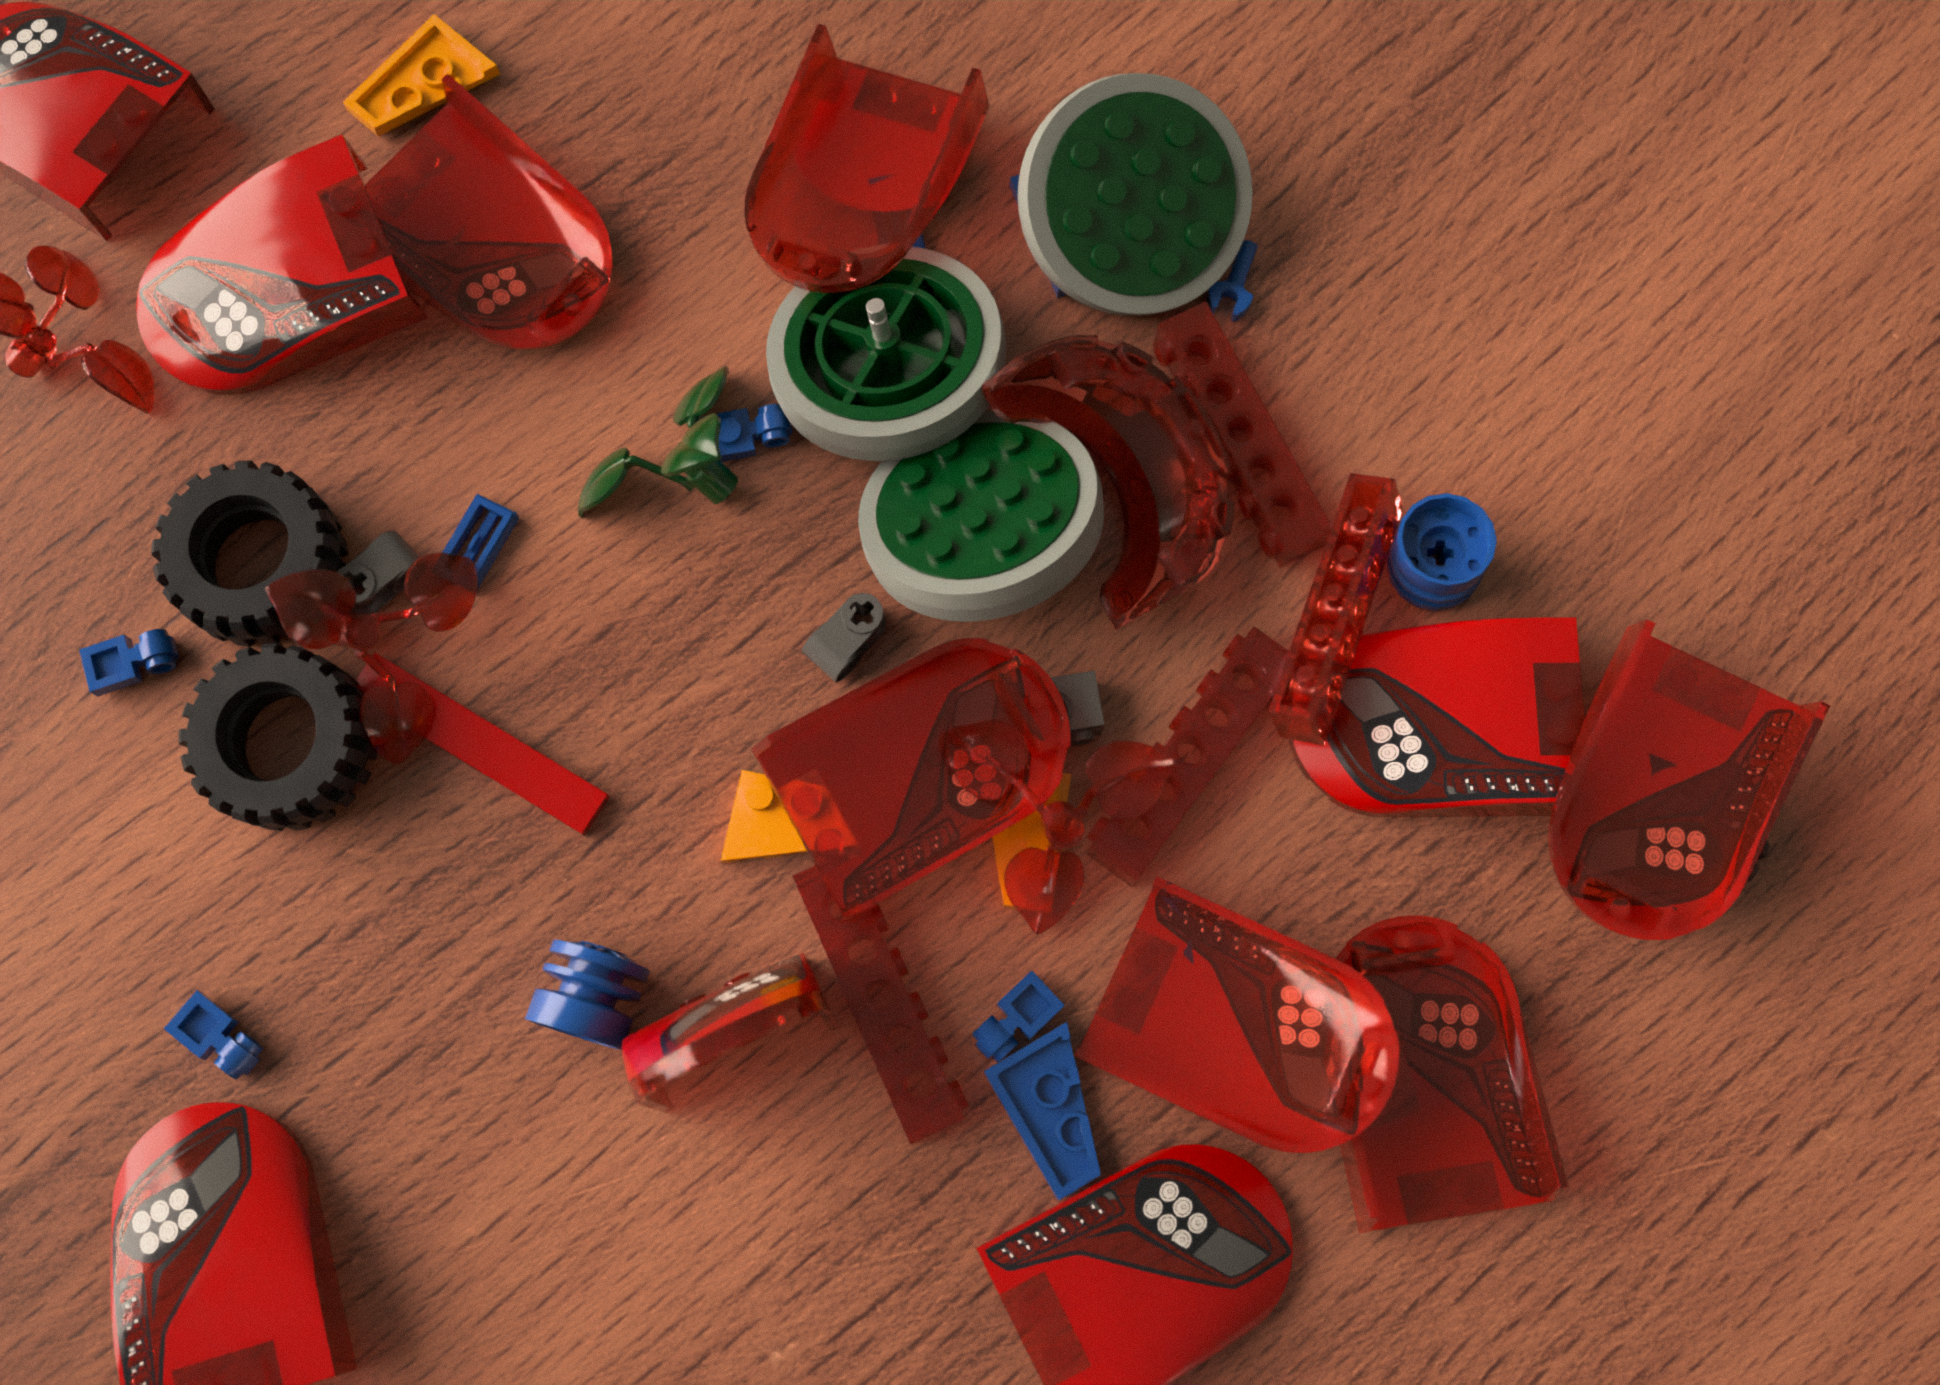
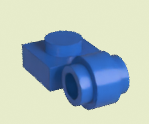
M769 404L760 407L757 410L758 416L755 417L754 422H750L747 408L716 413L721 419L719 434L720 461L725 462L757 456L754 441L757 440L763 442V446L767 448H776L790 442L789 436L793 433L792 425L780 405Z
M154 629L142 633L139 636L140 642L135 644V647H133L132 639L126 635H121L79 649L89 692L98 697L143 682L139 670L140 666L146 667L149 674H163L176 668V660L179 658L174 637L169 636L168 631L165 629Z
M1031 970L996 1004L1007 1018L1005 1020L1002 1018L998 1021L991 1015L971 1034L978 1041L975 1046L987 1059L992 1056L998 1063L1018 1044V1041L1013 1037L1016 1033L1014 1031L1016 1028L1029 1040L1065 1005Z
M198 990L195 991L163 1028L200 1059L207 1060L214 1051L218 1053L219 1057L214 1061V1064L235 1080H238L242 1074L248 1075L261 1060L258 1055L264 1049L257 1041L243 1031H240L236 1037L228 1036L239 1021L206 994Z

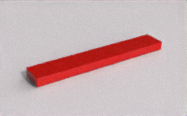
M375 652L356 679L359 683L356 687L368 695L374 708L583 836L586 835L610 798L604 791Z

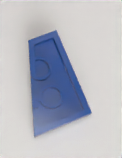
M1067 1022L983 1072L1058 1201L1101 1175Z

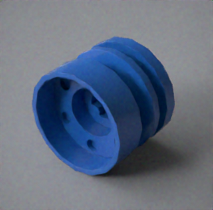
M1449 493L1431 495L1413 504L1401 519L1390 546L1386 563L1389 580L1399 596L1415 607L1431 611L1453 609L1467 601L1479 586L1494 558L1497 539L1493 522L1482 507L1468 498ZM1430 556H1438V562L1443 566L1436 565L1435 558Z
M553 939L549 951L552 954L569 960L568 965L563 967L544 963L542 970L560 980L561 985L558 991L536 988L525 1020L580 1039L622 1050V1041L628 1037L633 1019L614 1009L617 1000L640 1002L642 997L640 992L622 986L624 979L646 983L650 970L636 964L627 955L601 945L586 941L566 942Z

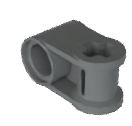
M395 530L388 531L377 537L366 550L346 566L340 568L333 579V590L350 613L360 617L371 616L401 591L415 584L425 573L427 564ZM350 576L351 580L348 582L347 577ZM359 585L365 589L360 595L353 591Z
M859 593L852 595L827 622L822 624L808 638L802 648V653L834 682H840L857 666L862 656L883 635L886 621L881 603L871 594ZM871 612L873 620L871 624L868 625L864 621L857 624L855 615L860 613L863 616H867Z

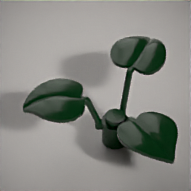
M725 365L715 373L703 378L681 399L675 410L673 421L678 426L687 423L689 430L683 436L682 441L670 451L662 466H658L635 455L629 456L630 450L626 447L616 450L603 459L589 475L580 495L578 515L583 519L585 511L590 510L608 498L621 484L628 469L635 466L677 482L688 491L696 488L713 504H719L725 500L735 489L738 477L720 461L719 434L721 419L715 413L709 414L700 420L699 417L708 412L719 398L725 385L727 374H729V368ZM685 472L687 476L684 477L680 475V473Z

